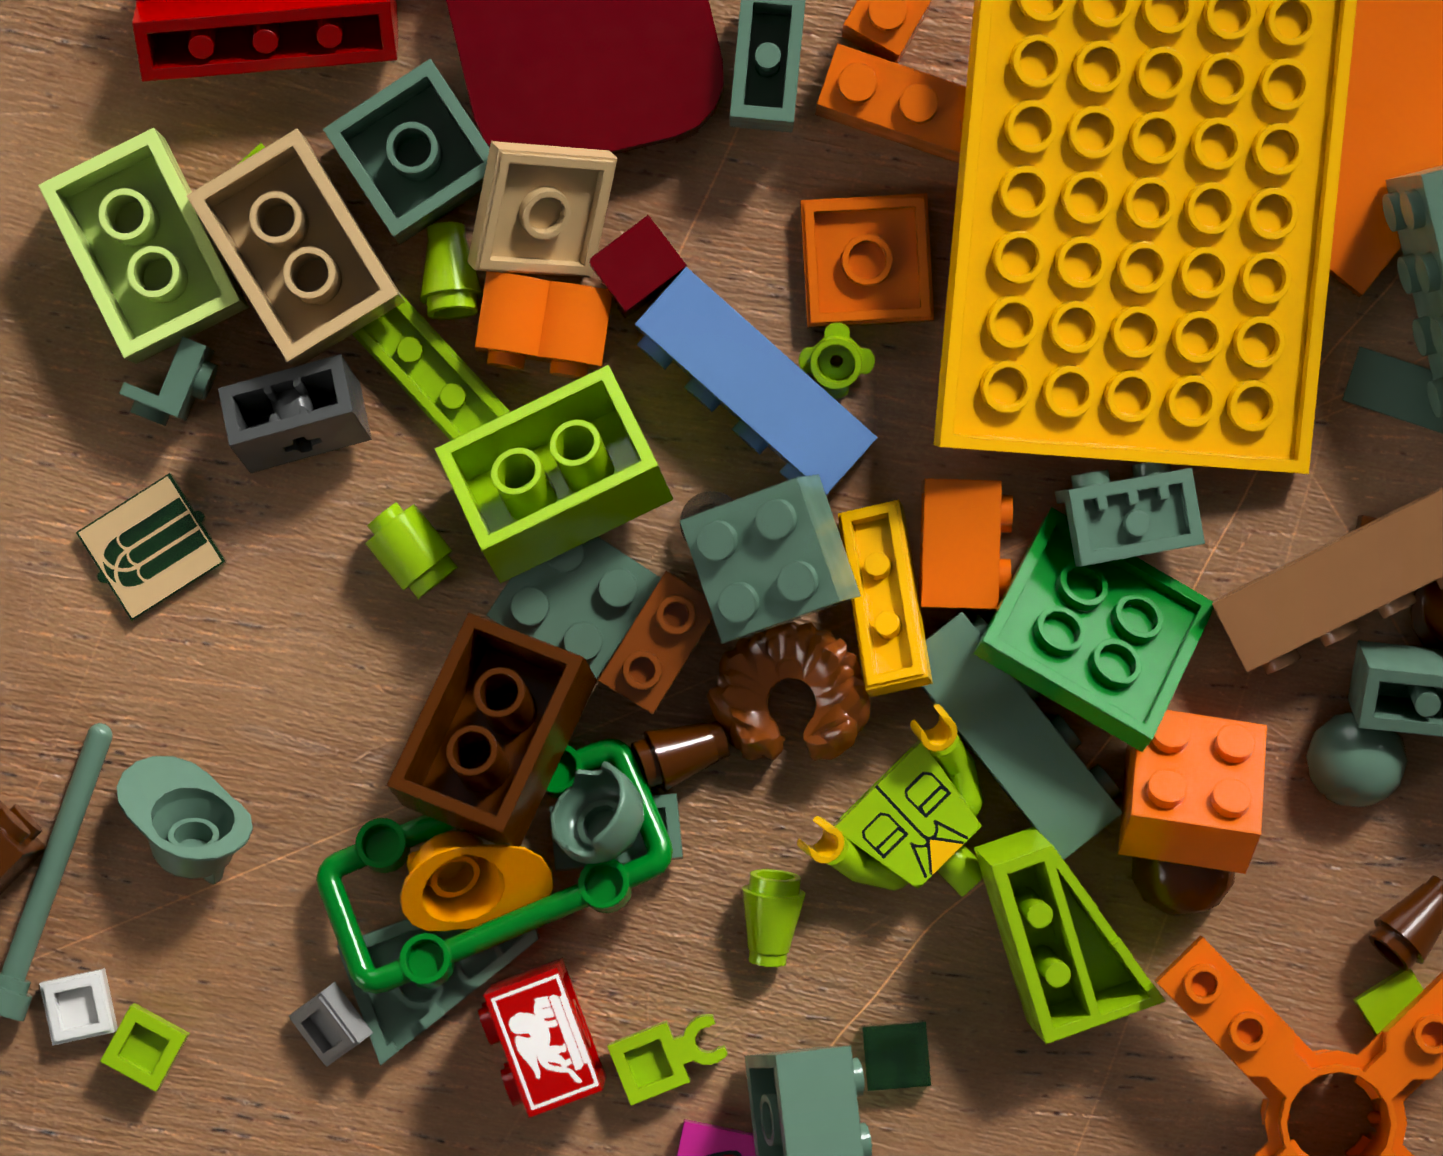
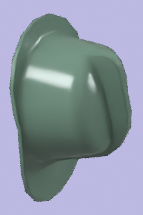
M152 756L132 764L122 773L116 788L118 805L129 821L148 839L153 857L164 871L174 876L188 879L203 878L210 884L218 883L223 878L225 867L230 863L234 853L247 844L253 831L249 812L206 771L193 762L174 756Z

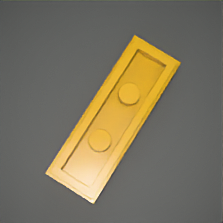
M898 499L837 513L842 543L861 594L860 597L852 599L851 602L866 692L870 697L933 684L903 505Z

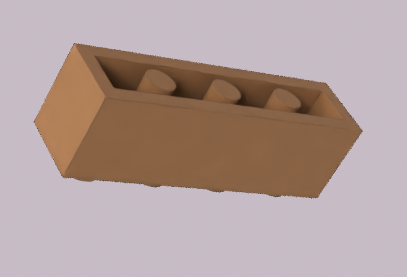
M1443 486L1218 597L1212 605L1246 672L1260 666L1263 667L1266 675L1279 671L1301 659L1296 648L1317 638L1321 639L1324 647L1336 643L1359 630L1354 621L1355 619L1378 609L1382 618L1391 616L1417 602L1412 591L1435 580L1442 590Z

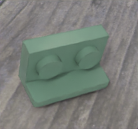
M1145 462L1132 465L1134 477L1110 481L1109 469L1072 475V488L1055 491L1057 504L1065 503L1075 565L1086 566L1205 544L1192 468L1172 470L1171 464Z

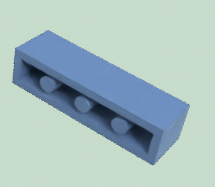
M687 267L683 269L635 323L636 329L644 336L637 343V346L664 370L674 362L692 378L684 388L711 412L721 404L739 420L732 428V431L759 455L768 446L786 462V465L779 472L787 480L819 474L827 496L878 438Z

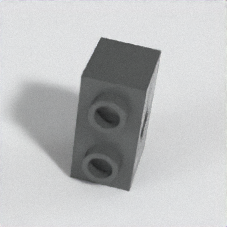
M341 354L218 388L229 446L250 473L372 440L360 382Z

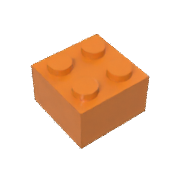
M1166 710L1153 740L1143 752L1127 744L1122 798L1123 813L1121 814L1118 854L1246 874L1261 836L1267 725Z

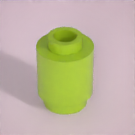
M396 502L367 525L374 536L365 545L400 588L404 591L409 587L418 599L458 568L448 556L453 550L415 504L404 511Z

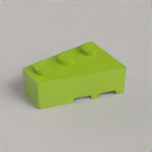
M1035 827L974 847L1026 1021L1045 1044L1166 1002L1133 958L1132 953L1104 918L1097 905L1055 847Z

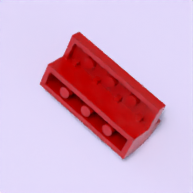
M136 0L132 21L142 82L396 61L398 56L397 0Z

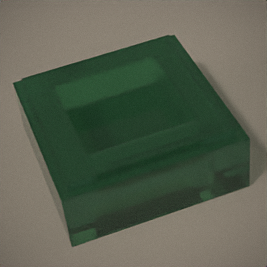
M925 1020L862 1025L868 1091L931 1086Z

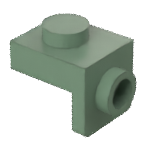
M182 336L159 395L123 382L119 394L134 400L130 410L131 413L166 426L170 415L187 421L195 399L205 400L212 388L218 370V365L211 362L215 351Z

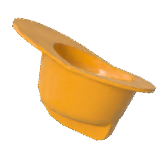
M448 831L434 836L425 842L418 851L408 855L407 867L409 875L404 881L400 893L402 912L410 923L423 930L450 931L471 929L551 895L553 890L552 872L540 855L527 848L511 845H487L479 837L468 832Z

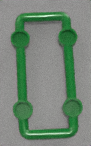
M615 739L600 740L578 750L567 745L545 793L550 797L558 798L567 788L572 786L575 772L578 769L593 771L601 768L604 761L612 764L632 781L643 798L644 821L639 832L647 849L646 855L623 865L615 859L604 863L587 864L580 873L578 884L443 940L431 933L415 935L404 944L398 960L379 968H375L342 883V877L364 867H369L379 873L394 872L407 861L411 847L426 842L438 834L452 831L456 827L426 815L401 825L388 818H376L363 825L357 834L355 844L334 852L325 858L319 866L316 876L320 897L350 977L355 985L365 992L374 994L388 992L410 982L421 988H436L448 981L453 974L455 963L587 907H591L597 912L608 914L617 912L626 906L631 898L633 888L663 874L670 865L673 854L670 837L647 785L638 759L631 747Z

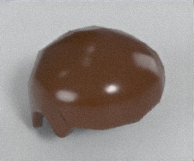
M1132 857V879L1143 900L1167 914L1191 915L1210 910L1220 904L1235 882V872Z

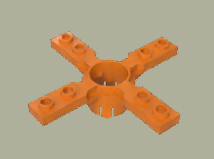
M1199 936L1154 980L1267 1097L1262 1099L1260 1108L1267 1142L1253 1156H1309L1301 1150L1294 1139L1289 1138L1287 1121L1290 1119L1291 1103L1303 1086L1318 1076L1337 1072L1354 1075L1353 1081L1367 1093L1373 1107V1111L1369 1112L1367 1118L1371 1126L1376 1129V1132H1369L1367 1136L1362 1134L1356 1144L1345 1151V1155L1414 1156L1403 1145L1407 1127L1403 1102L1425 1080H1432L1443 1069V971L1358 1054L1328 1049L1312 1051L1294 1033V1030L1202 936Z

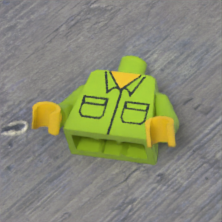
M940 704L933 706L939 714L937 725L932 729L922 730L916 720H912L910 723L911 730L919 740L833 825L823 817L816 816L813 818L812 821L823 828V835L813 845H807L801 839H798L797 846L803 852L819 863L828 864L853 882L892 891L904 888L909 883L919 889L937 871L963 897L982 880L983 877L977 857L964 845L982 826L976 818L984 803L976 764L957 734L956 723Z

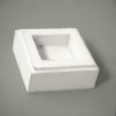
M105 968L39 983L52 1046L117 1031L118 1027Z

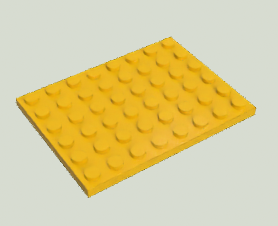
M974 0L933 445L945 448L1309 474L1357 0Z

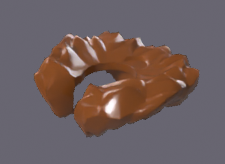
M790 622L754 634L750 639L742 638L737 642L733 650L724 652L719 663L717 684L709 689L707 699L714 718L730 734V744L740 750L742 757L745 759L756 760L767 757L773 761L783 751L785 736H781L776 722L769 713L768 698L773 687L785 679L795 678L805 682L815 695V713L803 733L806 747L813 761L821 759L832 760L840 756L854 745L857 734L862 731L870 719L871 701L869 694L865 690L859 658L855 653L847 652V645L843 639L835 640L831 631H818L812 622L801 625L796 622Z

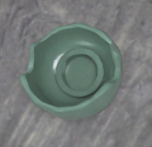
M1353 712L1335 715L1314 731L1306 754L1310 779L1317 790L1324 794L1325 798L1331 802L1359 808L1373 806L1387 799L1401 785L1408 764L1404 741L1398 732L1358 728Z
M605 761L602 763V770L578 769L575 772L572 786L567 788L558 797L549 817L553 841L570 858L581 863L597 864L615 859L633 846L644 821L643 798L623 772Z

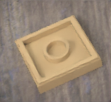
M491 141L467 261L469 265L478 271L592 278L594 271L590 267L589 262L590 258L598 253L618 158L609 150Z

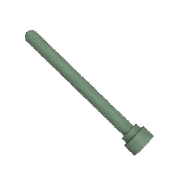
M94 724L87 732L5 962L0 971V1016L24 1021L33 998L32 995L28 994L31 982L26 980V976L113 738L112 730L106 724Z

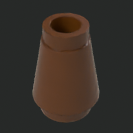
M717 720L707 724L700 723L644 731V739L631 743V749L638 759L649 789L661 787L664 792L717 763L720 759L730 756L727 738L721 724Z
M1431 876L1425 884L1420 885L1374 920L1376 929L1369 936L1370 942L1383 957L1401 970L1408 971L1415 962L1423 964L1443 931V880L1437 876Z

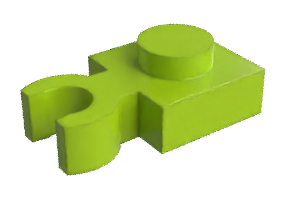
M703 1014L693 1018L687 1024L684 1033L673 1037L666 1020L608 1043V1050L631 1106L689 1083L690 1077L685 1064L695 1061L702 1065H712L720 1062L728 1055L725 1045L707 1051L701 1049L696 1043L697 1033L701 1029L715 1024L713 1014Z

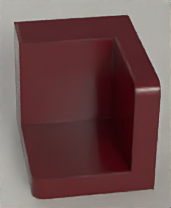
M649 215L592 256L589 262L592 270L617 301V309L624 318L629 317L665 290L683 269L687 267L686 263Z

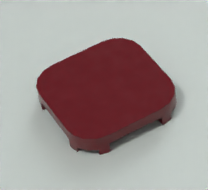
M446 0L473 116L489 148L491 141L609 150L613 154H618L676 140V143L699 133L701 127L716 112L724 92L723 58L709 0Z

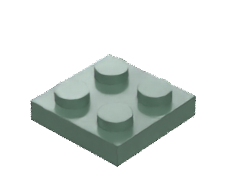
M596 537L511 578L487 613V616L500 625L584 657L594 676L598 679L661 578L600 537Z

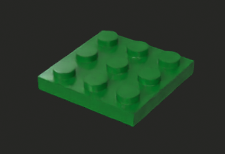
M1051 507L1034 535L973 654L1143 752L1153 740L1214 610L1213 601L1136 556L1086 566H1076L1067 516Z

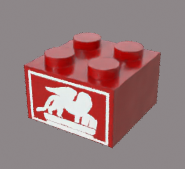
M563 957L497 981L489 986L483 995L486 1002H483L482 1007L478 1008V1015L489 1044L494 1045L499 1042L502 1044L508 1062L504 1063L505 1068L501 1069L500 1073L513 1107L523 1103L528 1118L603 1091L607 1076Z

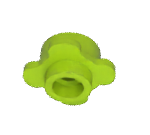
M840 322L829 324L825 328L824 337L814 347L804 348L799 355L800 368L805 373H812L815 379L824 386V390L834 399L845 397L849 392V385L860 374L870 373L875 365L873 352L868 348H861L850 337L848 326ZM840 355L843 363L840 366L832 365V356Z

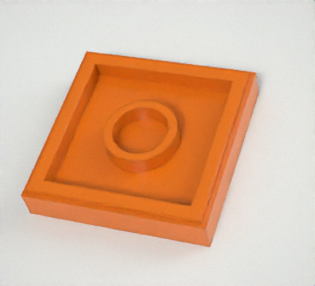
M927 193L800 200L807 329L826 328L829 324L840 322L847 326L934 321Z

